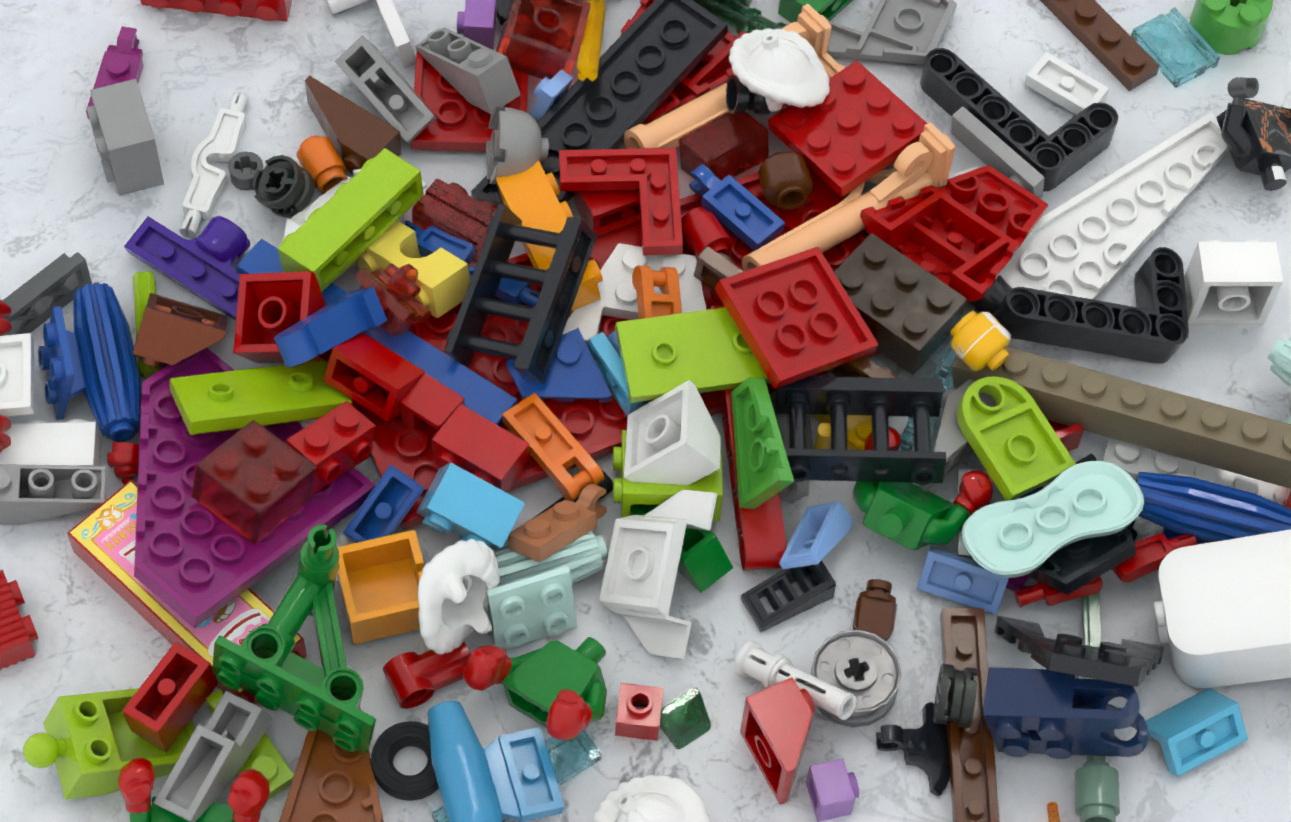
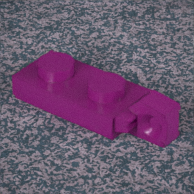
M121 27L117 38V46L109 45L104 53L93 89L136 79L137 84L139 83L144 65L142 49H138L137 28ZM92 96L87 107L93 106Z

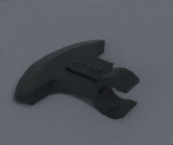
M929 702L922 708L923 725L920 728L902 729L898 725H883L880 727L881 733L876 732L877 749L880 751L902 749L906 765L917 766L924 770L928 776L930 793L941 796L950 778L947 726L934 723V703Z

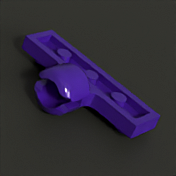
M147 216L124 245L127 252L236 321L240 273L234 269L237 262L250 247V240L247 238V234L229 219L216 216L211 218L196 238L187 240Z

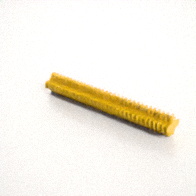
M586 0L577 61V77L581 81L588 78L593 82L598 76L606 13L605 0Z

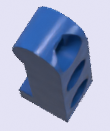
M373 286L346 293L274 337V340L286 367H292L304 363L368 328L377 327L388 320Z

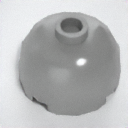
M495 106L488 129L494 130L491 135V141L486 142V176L490 180V184H497L496 177L522 173L534 166L538 160L539 162L546 161L549 150L548 138L541 137L540 125L533 116L522 110Z

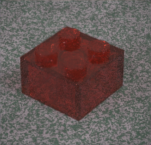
M511 0L496 52L507 56L511 69L540 79L548 77L551 80L561 69L570 75L577 61L591 3L582 0Z
M252 420L196 464L192 498L252 543L257 544L311 499L317 466Z

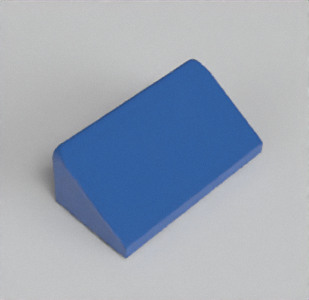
M390 464L345 528L343 534L356 543L392 535L425 488L400 469Z

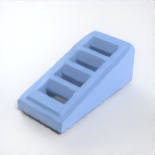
M832 502L806 508L779 562L782 569L818 564L850 531L854 521L842 502Z

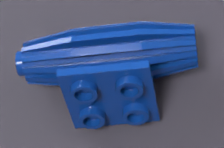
M99 282L90 285L86 284L84 287L78 288L73 296V332L66 330L61 306L53 307L50 323H44V346H39L38 362L40 370H46L48 376L44 387L45 399L47 404H53L56 420L64 419L69 399L85 392L101 434L112 441L125 442L132 439L140 429L142 389L136 355L132 354L134 346L130 327L111 286L109 287L106 283L99 284Z
M1139 472L1135 480L1144 497L1143 509L1138 516L1162 526V533L1166 536L1167 540L1187 533L1195 536L1198 545L1291 529V509L1251 492L1189 476Z

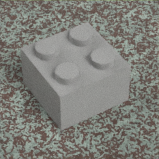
M132 79L90 90L93 106L86 108L93 129L96 147L101 156L107 183L115 181L119 196L163 185L164 180L155 138L137 80Z

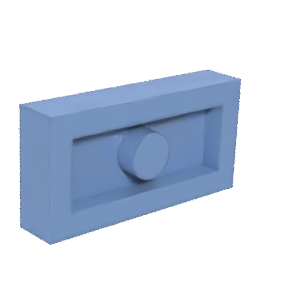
M930 546L917 589L973 608L984 609L985 612L997 615L1009 578L998 577L974 560Z

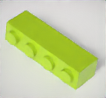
M386 148L376 157L367 160L361 171L348 183H343L331 199L321 208L315 209L302 226L283 239L281 245L277 248L282 271L314 272L321 292H323L424 195L421 171Z

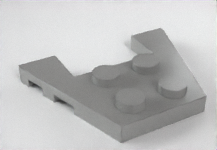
M880 0L863 33L828 20L832 29L827 53L830 56L924 65L929 51L939 47L955 14L957 3L953 0Z

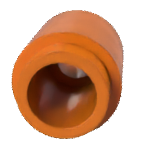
M311 136L301 143L296 157L300 165L313 176L315 189H319L324 194L342 180L348 179L346 175L347 168L330 138Z

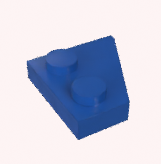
M579 328L562 335L545 384L533 382L514 368L515 360L509 359L505 361V366L522 400L533 393H536L542 401L545 399H555L558 402H574V399H599V402L612 400V394Z

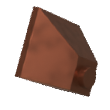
M150 293L132 354L140 356L139 361L150 366L163 367L164 363L174 365L224 339L227 315Z

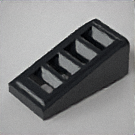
M821 560L816 565L783 569L743 593L740 599L760 632H763L832 599L836 583ZM807 576L811 577L816 587L813 588ZM794 582L798 584L803 592L799 597L791 585ZM781 590L788 603L783 606L775 591ZM766 597L774 612L768 615L759 600L760 598Z

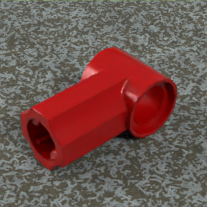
M465 642L459 648L453 649L452 652L442 655L436 654L433 650L419 655L416 652H406L389 660L384 665L383 672L402 709H410L428 701L436 690L464 679L463 666L470 652Z

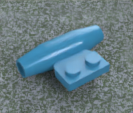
M446 701L428 710L427 717L432 765L448 822H503L502 817L526 822L562 814L564 803L541 727L500 735L483 749L460 702Z

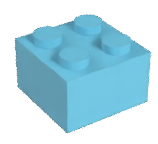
M449 463L438 470L416 513L425 517L422 524L443 535L445 532H453L461 537L460 541L475 539L476 541L485 542L492 550L501 549L506 542L525 502L455 464Z

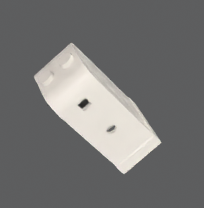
M1291 529L1181 547L1165 556L1160 564L1158 574L1162 601H1155L1154 605L1160 643H1169L1173 668L1181 681L1191 687L1204 689L1291 678Z

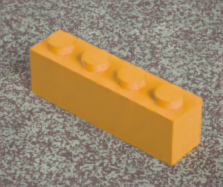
M539 160L534 166L522 173L495 178L503 205H506L522 220L521 226L560 233L564 228L567 217L573 218L567 202L559 203L556 197L560 194V190L553 173L545 174ZM522 242L534 268L546 270L550 267L556 249ZM595 259L588 261L571 311L601 299L597 283L602 282L603 277Z

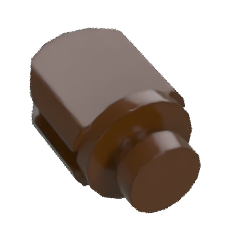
M871 579L867 581V591L861 592L859 598H857L853 630L874 633L887 642L894 630L897 611L896 598L890 595L892 590L890 582Z

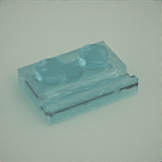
M1175 7L1170 10V13L1166 15L1161 14L1133 28L1131 37L1160 65V72L1175 88L1202 75L1206 69L1217 67L1220 56Z

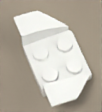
M681 490L645 515H631L615 520L599 601L614 613L623 616L650 655L685 659L692 622L668 615L685 530L688 528L710 531L717 493Z

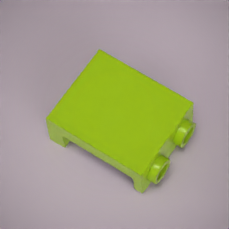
M622 430L621 447H613V471H621V478H614L613 503H621V518L630 516V506L633 504L660 505L681 490L717 493L712 521L720 522L723 502L721 448L720 469L690 485L629 482L624 478L627 430Z

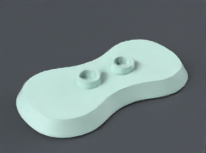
M1106 461L1083 462L1066 469L1048 486L1030 496L996 502L980 508L964 523L962 540L972 558L992 574L1004 578L1020 577L1033 572L1052 554L1073 542L1111 535L1125 529L1142 511L1144 497L1137 482L1118 465Z

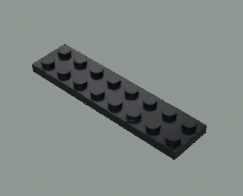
M655 0L599 58L596 80L592 82L588 78L584 81L579 79L538 121L541 128V137L548 138L549 141L547 160L540 161V164L545 174L553 173L559 190V150L618 149L624 143L625 131L638 124H642L728 33V24L693 0ZM485 176L471 191L473 200L495 215L498 205L503 204L497 184H490V180ZM560 191V194L556 196L559 203L563 201L568 202L574 196V191Z

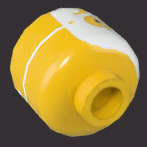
M971 311L950 331V334L953 336L951 341L952 351L972 371H980L987 366L994 371L1010 356L1006 348L1010 344L1011 335L989 312L976 314L975 311Z

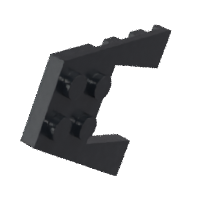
M998 615L994 630L996 634H1004L1003 639L1009 643L1015 644L1017 638L1019 640L1018 649L1022 652L1030 653V658L1047 670L1138 687L1145 680L1146 675L1149 676L1151 674V670H1155L1157 665L1161 664L1164 651L1163 646L1122 639L1121 645L1111 642H1100L1098 648L1082 645V638L1068 634H1057L1056 639L1045 638L1039 623Z

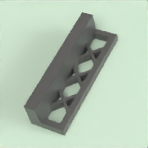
M77 252L70 258L63 253L2 300L3 303L11 307V315L5 319L11 324V331L7 335L33 332L51 318L53 307H65L73 300L74 293H76L78 288H82L86 284H92L86 259Z

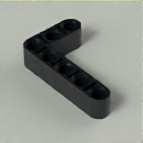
M935 48L926 55L920 81L922 90L950 116L962 106L966 108L1045 177L1043 192L1056 188L1106 150L1111 143L1118 122V114L1109 104L1099 102L1089 105L1048 136L952 51L944 48Z
M1167 247L1155 249L1135 273L1136 307L1026 287H1015L1008 292L992 315L1010 333L1013 339L1151 363H1165L1186 341L1189 333L1183 262L1180 256L1172 249Z

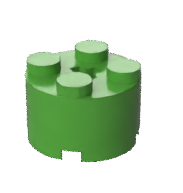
M1196 0L1190 16V28L1192 32L1193 29L1200 37L1199 42L1205 48L1224 55L1239 54L1240 50L1250 47V50L1260 41L1272 10L1273 0Z

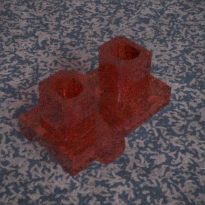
M389 264L385 270L378 268L373 272H369L366 268H360L355 276L361 283L359 289L374 286L381 305L384 303L389 308L385 314L388 321L382 323L381 326L392 335H404L414 322H426L432 313L415 298L420 293L421 288L415 284L418 278V270L411 264H406L399 269L394 264Z

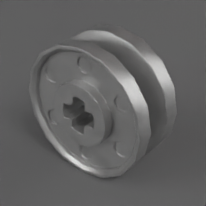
M862 630L841 631L822 643L815 652L811 675L846 692L853 693L857 698V703L853 713L846 720H842L838 716L817 707L821 714L834 723L849 727L868 726L886 716L895 703L902 674L899 658L890 644L876 634ZM849 675H855L856 680H859V679L862 678V681L855 682L854 676H853V677H850V678H848V676H849Z

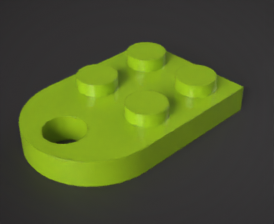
M1003 377L981 378L972 383L960 398L957 406V421L960 430L1006 501L1014 500L1051 483L1063 471L1076 465L1032 396L1018 383ZM979 393H987L992 396L996 406L990 407L985 405L980 400Z

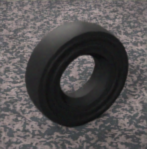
M416 721L401 722L389 727L378 737L371 753V767L377 784L384 792L400 800L413 801L426 798L439 789L432 765L429 727L427 724ZM414 746L425 752L428 761L426 767L420 773L404 775L394 767V757L404 747Z

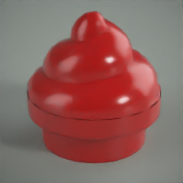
M113 442L112 452H107L108 465L114 469L115 476L121 479L124 485L130 480L133 481L135 475H138L139 444Z

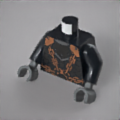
M1246 77L1233 78L1227 86L1228 93L1233 98V101L1228 103L1227 109L1216 117L1221 129L1222 139L1227 144L1237 169L1242 172L1261 175L1265 190H1278L1286 185L1287 181L1284 173L1291 168V109L1245 99L1254 98L1259 90L1258 80Z

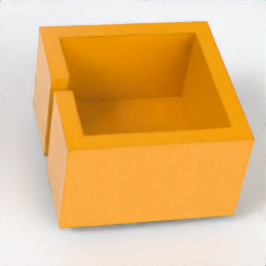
M410 530L337 547L339 550L340 568L336 576L353 645L419 630V603L417 595L424 561L416 531Z

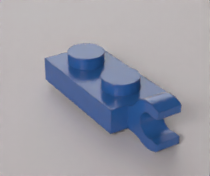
M703 164L691 172V176L695 180L689 184V187L695 194L702 197L701 205L707 211L712 212L723 225L753 251L768 244L783 232L785 222L732 176L728 175L721 181Z

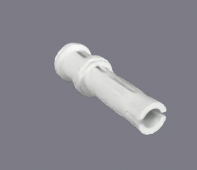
M755 641L747 642L740 649L736 657V674L744 679L752 677L762 682L764 688H769L793 677L800 690L804 688L808 691L815 706L838 716L842 720L849 718L856 707L857 698L853 693L846 692L820 678L795 668L790 658L783 654L775 656L763 650L761 644Z

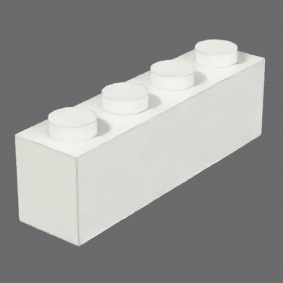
M72 419L68 422L58 423L31 420L26 423L11 424V428L4 432V434L11 438V445L0 453V464L100 466L102 441L96 422H88L82 419Z

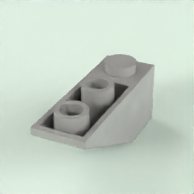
M444 27L432 31L428 34L427 39L415 46L416 50L470 104L492 114L495 106L503 107L521 95L507 56Z
M0 464V525H22L98 508L105 502L106 466Z

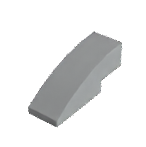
M225 691L207 725L203 727L198 724L156 797L154 804L189 822H195L220 796L242 768L260 741L272 718L263 708Z

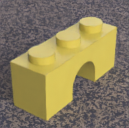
M398 220L356 259L358 267L365 275L374 277L385 284L391 292L399 293L410 300L416 308L424 309L436 318L441 317L464 300L471 281L468 264L442 247L434 253L420 258L415 231Z

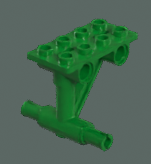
M317 525L309 531L308 540L301 548L297 577L268 624H262L251 630L241 646L222 636H218L214 643L212 671L216 674L217 680L224 686L232 690L242 688L255 695V700L265 708L277 711L279 708L294 716V721L301 727L309 731L319 729L332 736L333 742L340 748L349 752L358 750L366 754L371 744L376 719L359 710L364 690L363 680L357 672L347 668L333 593L337 571L340 568L336 533L331 528L328 534H326L327 525ZM308 615L314 618L322 668L291 652L296 645L294 638Z

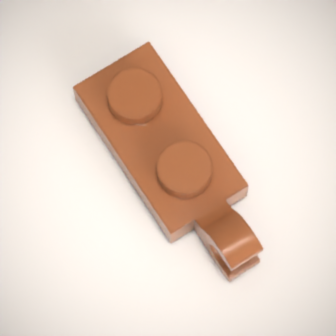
M589 484L582 490L576 503L565 499L537 517L528 520L525 524L510 532L508 536L509 549L537 562H541L595 529L597 527L596 519L606 514L607 507L596 503L601 496L606 494V489L595 484Z

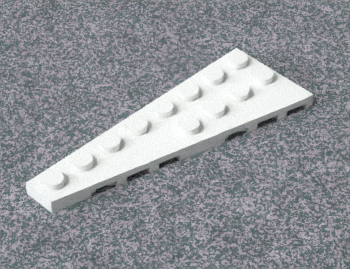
M1212 112L1042 216L996 280L1008 292L1015 287H1026L1094 300L1229 151L1227 144L1222 139L1221 129L1216 116Z

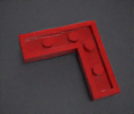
M676 148L559 150L560 191L639 190L643 255H682L683 237Z

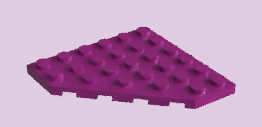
M208 348L174 365H167L144 380L141 389L134 577L193 628L199 626L299 552L308 540L309 531L313 527L327 525V531L360 507L376 486L357 469L353 468L309 497L281 472L286 440L304 429L298 421L190 435L171 395L170 378L235 371Z

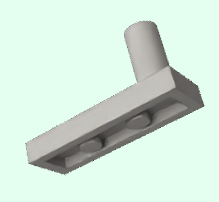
M963 106L952 115L951 134L986 165H990L1038 198L1043 196L1045 179L1043 175Z

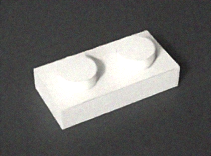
M1045 52L1029 71L1024 82L1028 87L1076 115L1093 103L1103 102L1109 91L1108 87L1048 52Z

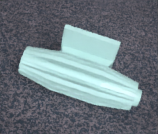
M591 530L541 562L513 551L508 546L493 550L498 561L500 583L496 588L486 590L489 607L486 613H490L494 646L506 650L577 628L572 584L603 569L602 561L608 559V552L601 535L595 536Z

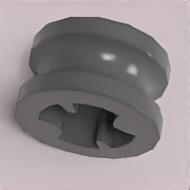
M247 151L234 155L228 165L231 183L240 190H254L252 188L253 177L257 169L263 170L262 159L257 154ZM242 168H251V174L242 175Z

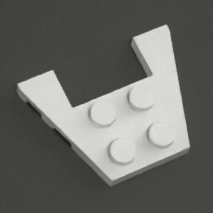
M618 243L600 270L603 281L597 284L601 299L575 309L567 320L562 335L579 328L589 348V339L598 335L603 315L629 320L639 319L637 293L632 283L633 270L636 266H649L655 271H660L662 267L676 268L679 276L682 313L706 310L701 281L693 276L697 263L696 256L687 254L643 255L642 247ZM654 287L655 294H662L659 287Z

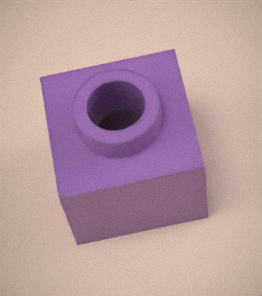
M466 0L465 12L458 11L457 33L463 34L464 37L494 50L496 0Z
M844 759L809 766L806 785L817 822L851 815L855 798H859V787L854 772H847Z

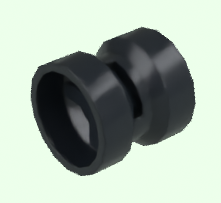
M737 76L729 78L726 87V104L729 113L744 114L747 110H752L755 114L768 115L771 113L765 97L750 92L739 81Z

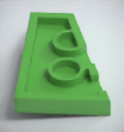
M749 377L731 391L739 508L756 509L792 484L794 479L766 381L763 378Z

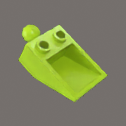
M139 688L59 696L43 722L46 733H36L30 736L24 743L23 756L26 762L35 768H46L55 762L65 800L107 795L120 790L118 786L120 770L132 759L144 758L150 761L155 768V779L170 774L194 733L195 726L191 719L169 750L164 752L133 733L122 712Z

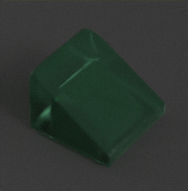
M697 687L681 695L661 710L660 728L676 749H682L711 729V722Z

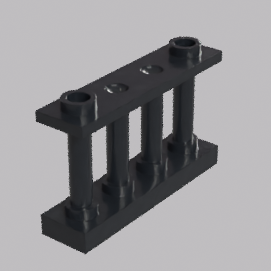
M499 204L494 217L489 222L488 234L454 327L448 333L445 352L466 367L470 366L474 352L515 360L514 368L533 382L545 384L598 235L582 219L567 217L564 228L560 233L521 226L522 220L506 205ZM515 241L556 249L550 267L544 270L509 263L508 259ZM501 278L541 285L542 289L537 303L530 307L494 299ZM488 314L529 323L523 342L514 344L482 337L481 333Z
M809 376L777 388L776 414H789V448H785L794 482L817 480L906 482L920 485L943 483L946 452H931L929 417H939L943 395L942 379ZM806 414L830 415L831 449H806ZM847 415L872 416L873 450H848ZM888 416L913 417L914 451H889Z

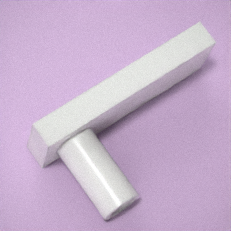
M327 0L333 15L369 1ZM375 0L403 68L415 64L416 57L411 42L393 1Z

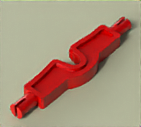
M1160 533L1136 541V555L1111 570L1122 582L1129 583L1159 570L1162 560L1173 550L1197 545L1196 538L1186 533L1167 540L1166 536ZM1099 576L1068 595L1037 580L1038 584L1014 591V596L1019 608L1043 599L1047 606H1053L1070 599L1099 593L1103 588V580Z

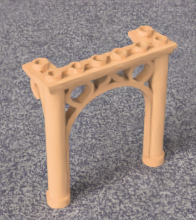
M809 4L802 6L797 22L790 23L782 29L795 31L805 38L814 48L818 59L822 62L829 78L845 68L827 53L832 26L823 15H820ZM727 82L646 125L638 124L628 129L624 133L626 149L676 148L739 115L731 114L727 109ZM931 122L926 124L923 133L920 134L919 142H915L905 148L896 161L892 163V169L881 170L867 180L870 183L877 184L876 187L863 194L865 182L862 183L836 206L744 256L742 260L743 270L747 271L815 247H819L821 252L824 253L866 229L860 217L861 210L872 206L876 210L887 207L888 200L900 196L905 200L919 195L920 189L930 185L936 188L945 186L956 146L946 134L941 133Z

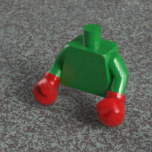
M888 426L889 451H898L901 443L900 434L896 429ZM872 432L865 439L864 450H873ZM972 470L963 474L959 486V494L953 503L929 491L925 492L913 483L856 481L853 489V498L859 509L865 513L862 523L865 527L911 550H918L929 544L945 545L951 542L966 520L974 512L990 503L994 488L986 473L980 470Z
M587 637L576 650L571 649L558 640H554L540 649L513 658H509L506 655V650L498 646H481L474 649L464 663L463 675L469 687L484 691L494 684H503L509 705L546 727L547 733L555 739L567 740L572 743L590 723L599 721L604 716L607 688L598 663L606 655V651L594 638Z
M136 758L121 768L118 786L125 800L126 810L130 815V822H189L154 804L156 797L153 796L151 799V790L154 789L156 772L150 761L144 758ZM255 769L241 772L231 786L228 804L213 802L195 822H258L261 811L270 795L269 780L261 771Z

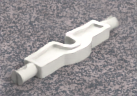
M235 91L228 109H219L209 137L196 147L192 155V180L182 203L183 212L186 217L179 231L185 237L189 233V238H194L201 219H210L214 206L226 186V172L210 165V163H229L231 158L238 152L240 139L246 126L245 113L243 111L249 99L244 92H241V95H239V91Z

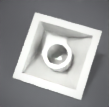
M688 380L628 414L624 478L629 482L690 485L720 469L721 436L693 382Z

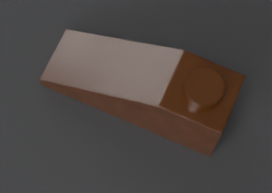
M310 75L305 79L307 103L324 133L332 141L348 172L353 175V170L361 169L367 160L376 157L384 148L398 157L401 155L399 130Z

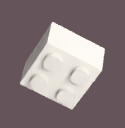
M1208 240L1206 242H1198L1184 276L1188 324H1264L1283 284L1277 242H1261L1259 240H1247L1245 242Z

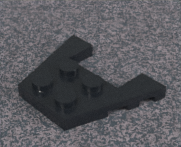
M1091 453L1075 463L1097 461V459ZM1128 527L1111 535L1079 540L1056 551L1040 567L1027 575L1068 595L1135 556V542Z

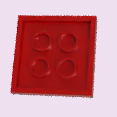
M417 51L414 91L437 118L410 142L411 150L486 152V142L491 141V135L494 130L488 129L491 114L470 104ZM498 52L507 56L521 94L503 107L514 108L527 113L529 53Z
M857 60L829 78V94L825 97L822 104L803 108L789 105L768 119L769 130L790 150L801 155L807 165L841 197L896 161L900 153L909 145L919 142L920 134L923 133L924 126L928 124Z
M819 247L721 279L714 288L774 389L872 354L879 345Z

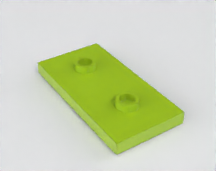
M726 307L616 322L615 330L630 403L655 400L688 380L695 384L699 393L736 388L749 377L763 378L766 384L771 383Z
M329 360L326 362H304L292 367L276 365L170 378L171 395L190 435L319 419L346 401L352 404L348 396L323 381Z

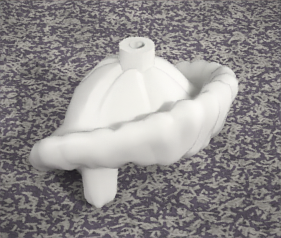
M771 28L764 30L756 29L751 33L743 34L741 38L733 42V46L730 49L729 62L732 65L734 75L739 78V81L750 92L765 97L768 109L771 112L782 109L783 104L799 108L813 107L822 104L825 97L828 96L830 90L829 76L822 62L818 59L814 48L797 32L784 29L773 30Z
M475 539L457 541L455 545L448 546L442 552L436 554L431 562L427 563L422 569L417 595L419 603V631L425 645L436 654L450 653L453 649L459 648L463 641L467 639V636L472 634L474 630L480 634H486L492 630L488 615L486 614L489 608L486 590L496 588L499 585L500 575L497 558L493 550L485 542L476 541Z
M647 775L643 778L634 777L629 782L620 783L616 789L607 793L594 815V822H711L710 816L706 812L704 801L699 794L687 785L684 780L671 778L667 775Z

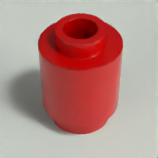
M699 207L690 210L681 218L682 237L697 259L707 246L717 253H723L729 257L733 241L712 212Z

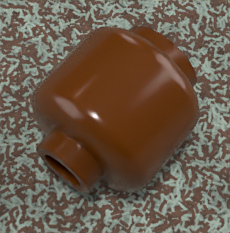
M776 152L768 157L759 168V181L764 197L774 207L784 210L796 209L805 203L813 190V180L807 163L797 153Z

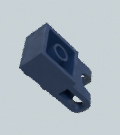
M989 667L983 716L998 752H1003L1012 757H1024L1028 753L1046 754L1056 759H1067L1071 755L1130 757L1140 754L1145 749L1149 740V730L1144 717L1139 713L1140 702L1133 686L1098 679H1079L1077 675L1047 669ZM1119 696L1127 700L1123 708L1108 704L1110 700ZM1133 727L1137 730L1135 736L1127 741L1120 740L1114 733L1115 729Z

